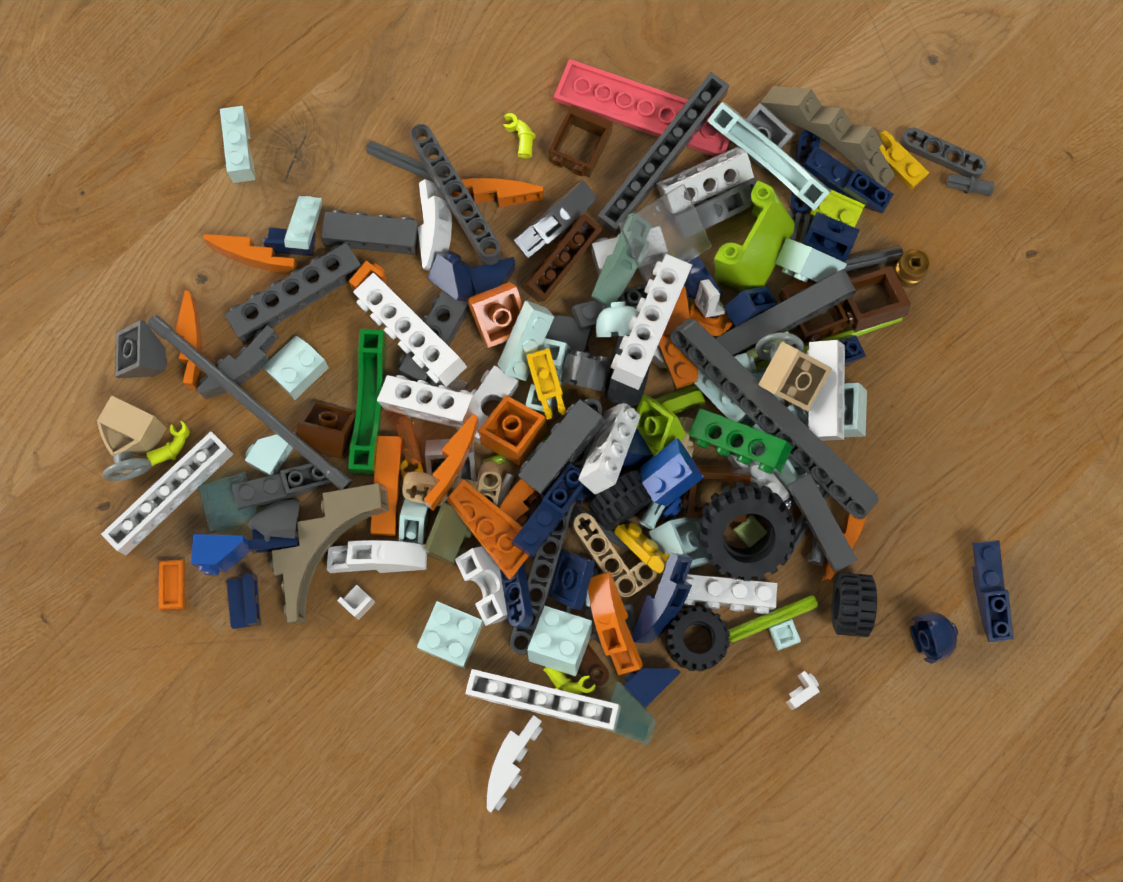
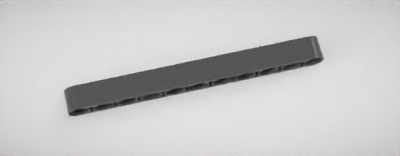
M688 318L671 332L670 338L672 343L765 433L786 440L793 447L789 456L808 474L810 473L812 478L854 518L864 519L877 505L879 498L875 491L770 391L759 386L760 381L696 320Z
M589 398L583 401L589 407L596 408L598 410L597 413L602 416V406L598 400ZM594 438L582 452L584 459L573 463L580 470L583 469ZM576 500L561 520L564 523L563 529L553 531L548 540L542 544L536 553L527 583L529 594L537 589L543 593V597L539 602L531 601L533 614L536 617L535 623L526 629H519L517 627L513 629L510 646L519 655L528 654L527 649L548 599ZM548 543H553L557 546L556 552L552 555H547L543 551L544 546ZM539 567H548L550 569L549 576L539 578L536 575ZM519 637H526L529 641L527 648L524 650H518L515 647V641Z

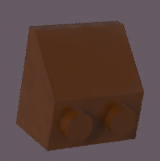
M312 400L297 423L296 435L317 453L341 459L351 440L356 410Z

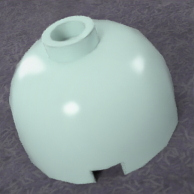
M625 301L611 302V307L603 309L597 318V337L630 335L631 331L628 330L629 324L633 316L638 318L639 312L634 307L625 306Z

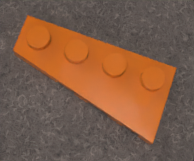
M685 286L681 290L658 344L675 389L693 384L699 380L697 366L672 343L670 338L671 332L686 319L690 318Z

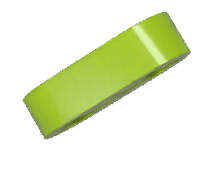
M694 391L668 400L661 405L674 415L703 405L705 400L701 391Z

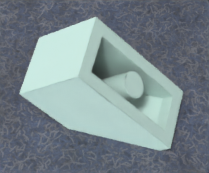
M277 434L258 439L255 445L252 444L248 448L245 461L251 467L268 476L275 475L280 471L293 447Z
M407 499L404 500L400 513L399 542L424 545L429 518V507L426 504L411 502Z

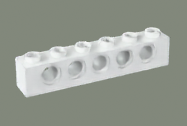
M668 254L665 255L662 262L657 261L652 273L656 277L654 280L649 279L644 291L648 294L647 298L641 297L636 311L640 312L638 318L632 317L628 327L631 334L630 336L624 335L619 347L623 352L621 356L615 355L610 367L615 369L612 379L639 390L692 264ZM629 355L636 356L637 360L632 359Z
M374 273L353 291L359 298L356 303L365 312L370 310L372 312L370 317L379 326L383 323L386 326L384 331L393 340L397 337L400 340L398 345L407 354L411 351L415 355L412 359L421 369L424 366L429 369L427 374L435 383L440 380L447 387L467 368L461 358Z
M210 431L101 535L118 552L126 556L219 469L233 453Z
M474 669L471 670L465 693L473 698L612 732L616 730L621 709L619 704Z

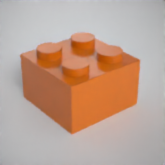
M511 282L467 299L481 340L488 348L508 340L523 307L517 287Z
M506 395L478 432L482 445L521 467L548 432L545 416Z

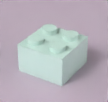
M436 601L417 648L422 652L465 669L484 622L479 618Z
M544 606L527 649L529 661L576 676L592 634V620Z

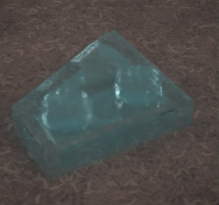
M617 682L610 702L619 704L621 709L615 732H609L649 746L657 721Z

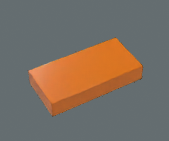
M185 560L159 561L158 610L185 609Z

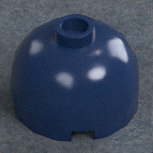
M699 256L690 260L688 263L692 264V267L684 283L687 299L692 297L695 300L700 281L708 279L718 290L720 296L723 295Z
M935 612L913 617L911 621H915V624L910 626L911 636L918 653L923 651L927 656L923 659L933 664L951 656L957 645L958 629L956 625L944 615Z

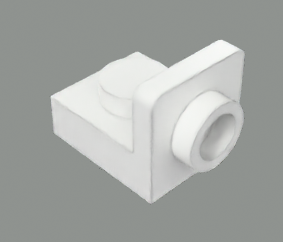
M709 279L700 281L694 303L705 318L725 314L726 310L719 300L720 293Z
M804 671L797 675L805 689L800 686L789 693L791 699L786 703L791 710L796 709L820 692L817 688L819 684L811 673L807 674Z

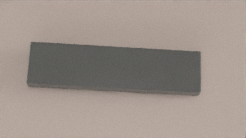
M809 473L788 484V489L833 571L838 572L856 562V556L811 474Z

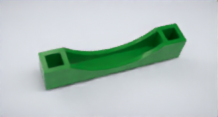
M360 329L357 408L348 466L352 475L374 476L382 413V406L378 403L377 399L384 384L387 337L384 330Z

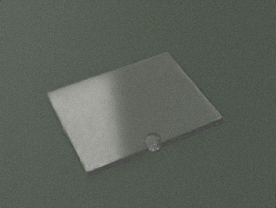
M684 184L618 223L646 286L649 279H655L656 275L652 273L657 261L662 262L666 254L688 263L712 247Z

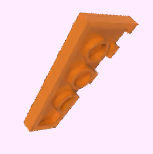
M463 479L447 498V501L510 580L528 557L527 554L512 544L514 538L523 527Z

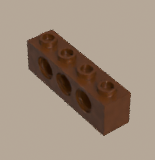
M586 214L579 216L521 288L537 302L545 301L600 233L602 228Z

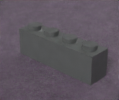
M334 210L332 212H325L321 238L324 245L329 247L347 243L350 249L416 255L419 224L418 220H414L411 217L398 219L388 215H378L377 217L369 216L362 212L346 214L343 211Z
M579 400L576 404L573 403L568 408L567 416L561 423L558 422L554 425L549 438L537 446L536 454L531 460L524 462L520 468L518 476L543 497H545L567 466L576 461L606 424L604 418L582 400Z

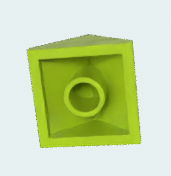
M646 393L643 394L636 411L641 415L636 428L655 456L677 438L681 441L687 435L676 415Z

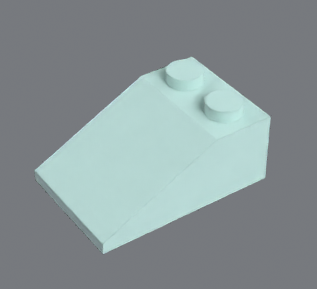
M860 383L844 384V437L866 436L867 390ZM789 402V406L793 405L806 424V421L809 420V411Z

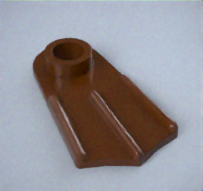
M588 644L578 673L582 677L590 676V679L587 680L590 684L602 686L608 681L609 671ZM600 670L603 674L602 678L595 679L593 672Z

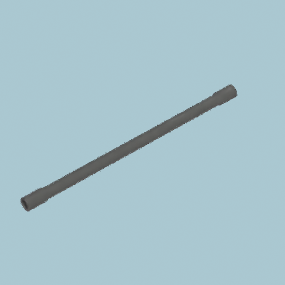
M154 315L148 321L147 325L171 343L306 458L336 487L343 490L351 485L352 480L337 467L331 465L177 334L162 318Z

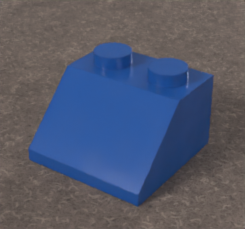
M678 438L640 467L642 484L653 502L666 507L704 478Z
M193 534L191 564L197 567L198 571L204 572V575L218 576L219 572L229 571L250 552L249 540L244 536Z

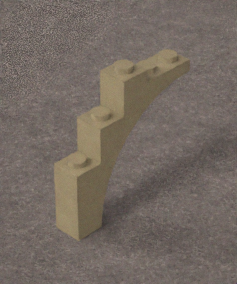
M773 86L761 101L782 121L797 125L831 144L844 154L860 171L883 187H886L895 175L879 149L882 141L872 126L853 125L843 108L822 106L812 89Z
M377 483L323 493L324 501L321 502V509L325 517L297 522L296 537H298L299 546L272 551V558L270 560L271 570L275 576L284 578L281 587L285 595L284 616L287 619V623L296 625L306 623V603L310 583L319 562L338 537L355 524L371 516L389 511L387 487Z

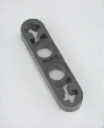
M909 128L901 137V145L907 151L969 178L974 176L977 179L986 169V162L982 157L920 129ZM911 136L915 137L913 143L909 142ZM922 140H924L925 142H924L922 148L919 147L920 144H921V142H922ZM934 144L938 147L939 151L931 153L928 151L927 145ZM954 153L958 155L959 162H951L948 159V154ZM966 159L967 161H966L965 165H964V166H961V164L963 163V161ZM973 164L977 165L976 171L972 170Z

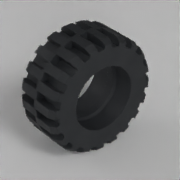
M743 482L735 483L736 487L731 489L727 485L722 488L723 493L718 495L715 492L710 497L711 504L705 503L702 508L704 514L699 516L698 523L700 528L698 533L704 554H706L709 563L715 566L719 573L723 575L727 572L731 579L737 580L738 576H741L743 581H751V577L757 576L758 580L765 578V573L770 572L774 574L777 572L779 564L785 565L788 561L786 554H792L794 550L792 542L796 541L794 519L782 498L777 493H773L771 488L765 485L760 488L758 483L749 482V486H744ZM751 513L761 515L767 519L769 530L759 544L742 549L726 543L724 539L725 529L736 517Z

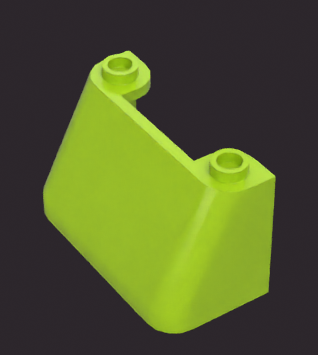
M760 181L756 182L751 192V200L755 204L752 215L757 217V221L743 246L732 242L722 245L714 258L715 281L740 293L744 290L765 286L776 266L775 262L786 238H791L795 227L794 220L773 188Z

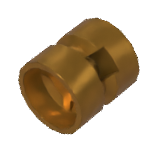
M912 248L904 252L894 268L903 287H915L922 281L931 268L930 256L919 248Z

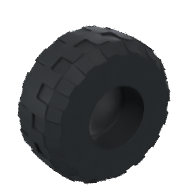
M618 336L611 356L612 362L616 354L621 356L623 352L619 347L624 336ZM629 355L632 359L637 360L636 356ZM650 365L639 390L612 379L615 369H611L607 391L605 392L606 398L614 404L626 403L631 407L639 404L644 394Z

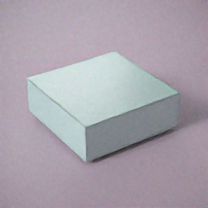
M792 619L768 628L777 651L801 642Z

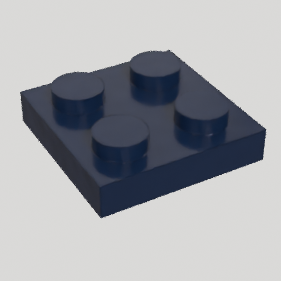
M561 549L548 596L573 609L582 610L587 598L590 579L593 576L595 562L569 550Z

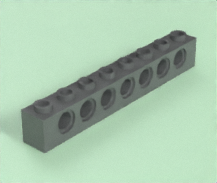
M709 73L599 213L598 223L617 236L623 228L628 214L635 213L657 185L656 183L660 181L725 98L729 84L714 73Z

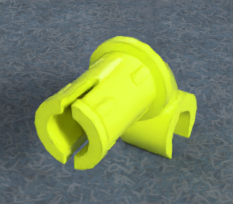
M513 113L504 115L506 121H513L509 125L503 124L508 132L518 131V137L520 138L518 157L531 158L533 139H535L536 134L532 132L525 122L517 119Z
M181 421L182 429L179 432L171 424L170 432L174 436L171 443L167 442L166 446L146 452L152 466L170 459L176 460V456L185 444V439L190 434V430L184 422Z
M548 667L543 669L557 690L573 694H591L595 691V684L589 689L583 687L584 682L590 679V676L582 677L579 682H571L572 679H568L564 672Z

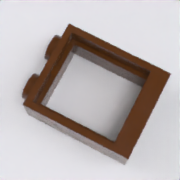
M571 105L549 148V161L557 167H565L572 170L578 176L590 178L612 133L613 122ZM572 125L601 137L588 164L559 152Z
M892 266L850 279L856 291L881 284L891 305L861 314L853 296L840 303L848 318L847 324L852 325L855 332L908 315L911 306Z
M808 279L807 283L802 280L782 287L778 296L781 302L818 282ZM840 303L829 308L835 322L810 332L806 331L803 323L794 327L797 336L803 341V344L820 341L823 338L822 336L830 333L832 336L844 330L848 318Z
M696 464L704 479L737 481V483L743 482L744 486H749L751 479L749 468ZM697 483L688 490L687 495H683L682 509H686L687 518L699 519V516L704 514L703 507H695ZM746 514L740 515L732 521L746 522Z

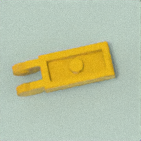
M884 130L879 134V138L889 148L886 151L883 145L879 147L894 174L912 190L928 176L929 172L904 147L896 142L891 134Z
M550 348L527 354L526 357L539 401L542 402L546 419L552 418V410L547 401L552 398L557 399L558 410L561 415H565L566 408L562 398L563 392Z
M633 523L618 525L614 534L652 570H655L657 574L664 573L670 554H664L660 551L658 545L648 539L642 533L639 526Z

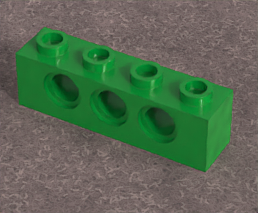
M701 408L688 434L695 440V445L707 449L708 446L716 449V453L724 457H729V454L737 457L736 460L748 466L754 463L759 465V470L768 474H772L773 471L781 474L793 448L786 440ZM722 430L721 436L718 439H714L715 433ZM743 439V444L735 448L736 441ZM765 447V452L760 456H756L757 450Z

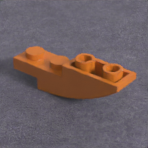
M520 479L508 493L500 509L522 526L529 519L527 515L530 514L526 504H533L541 495Z
M611 572L592 576L588 586V594L596 630L605 656H611L618 675L640 670L643 667V663L625 620L628 618V614Z

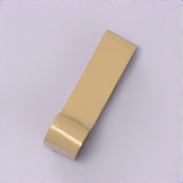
M487 461L480 466L477 481L464 480L483 496H490L491 498L488 500L497 506L501 488V468L496 462ZM422 472L407 473L403 479L402 491L404 498L411 502L425 504L424 498L437 484L433 474ZM487 474L496 475L494 478L485 477ZM456 478L448 493L437 506H441L442 503L451 506L447 498L463 479Z
M582 513L573 519L572 530L590 558L595 562L601 574L608 572L605 568V562L608 559H613L616 562L617 568L611 575L620 597L632 596L656 578L657 572L652 570L643 561L628 569L591 515ZM579 519L582 521L587 520L589 522L586 526L588 531L591 533L595 530L597 534L585 540L584 536L589 534L585 529L580 530L578 528V525H580ZM593 539H600L602 541L603 549L600 552H595L591 548ZM643 565L650 569V576L647 579H643L639 575V569ZM622 579H626L630 583V590L627 593H623L619 589V582Z

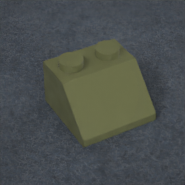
M442 503L424 549L428 557L456 566L455 559L466 552V548L463 547L466 538L470 539L473 533L451 506Z

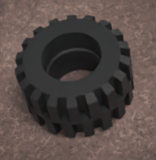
M631 471L619 477L615 485L598 493L591 500L589 508L607 531L617 528L618 525H622L634 517L652 501V498L642 484L640 473L638 471Z
M840 573L833 588L831 610L832 624L837 635L870 636L877 614V588L872 575Z
M688 608L680 612L667 629L668 653L670 652L671 659L674 662L676 661L681 668H687L688 671L697 670L700 672L717 665L725 657L727 648L730 646V631L726 629V622L720 619L721 616L718 613L714 614L712 609ZM699 625L708 630L712 639V644L708 651L696 654L685 646L683 635L688 627Z

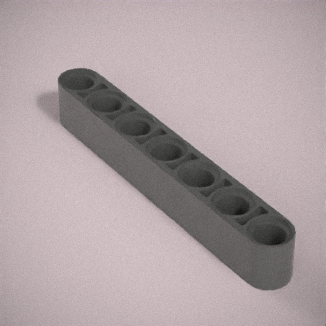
M425 124L415 125L410 134L413 147L479 258L486 265L498 263L501 258V250L496 236L431 129ZM419 137H427L423 141L417 140ZM431 155H437V156H438L436 159H429V158H428V157L431 156ZM443 173L449 174L446 178L439 177ZM453 192L461 193L457 197L450 196ZM466 210L472 212L469 216L462 215ZM477 229H481L484 231L480 235L473 234V232ZM488 248L496 250L493 254H486L484 252Z
M839 271L715 339L733 356L746 353L755 348L761 338L773 333H785L850 298L857 291L846 271Z

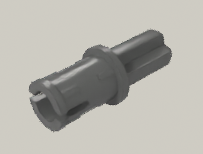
M950 174L946 182L948 188L963 190L967 194L973 192L991 196L994 189V182L975 179L974 176L969 178Z

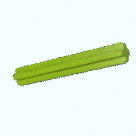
M814 595L808 596L769 612V614L728 629L727 631H730L729 641H738L818 607L817 599Z

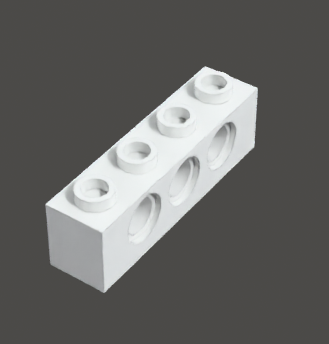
M736 147L656 184L664 208L671 214H679L684 212L687 207L694 204L698 205L709 197L720 195L727 191V189L754 178L748 153ZM729 169L728 174L724 177L725 171ZM709 178L708 183L703 186L704 181ZM688 188V192L683 195V191Z
M387 375L377 399L378 403L386 411L459 429L473 414L477 413L479 408L474 395L468 391H452V389L444 385L435 387L423 380L414 382L401 375L396 377ZM454 403L452 407L447 409L450 404Z
M626 403L618 404L604 413L603 418L606 424L595 436L578 480L595 495L616 484L641 417L640 414Z

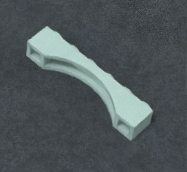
M722 102L707 120L723 135L773 173L813 210L831 192L828 187L726 102Z

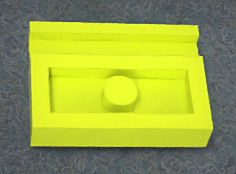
M831 190L815 210L812 209L810 218L814 219L816 212H819L855 227L865 205Z

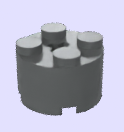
M569 350L565 356L560 382L606 392L612 369L610 368L612 359Z

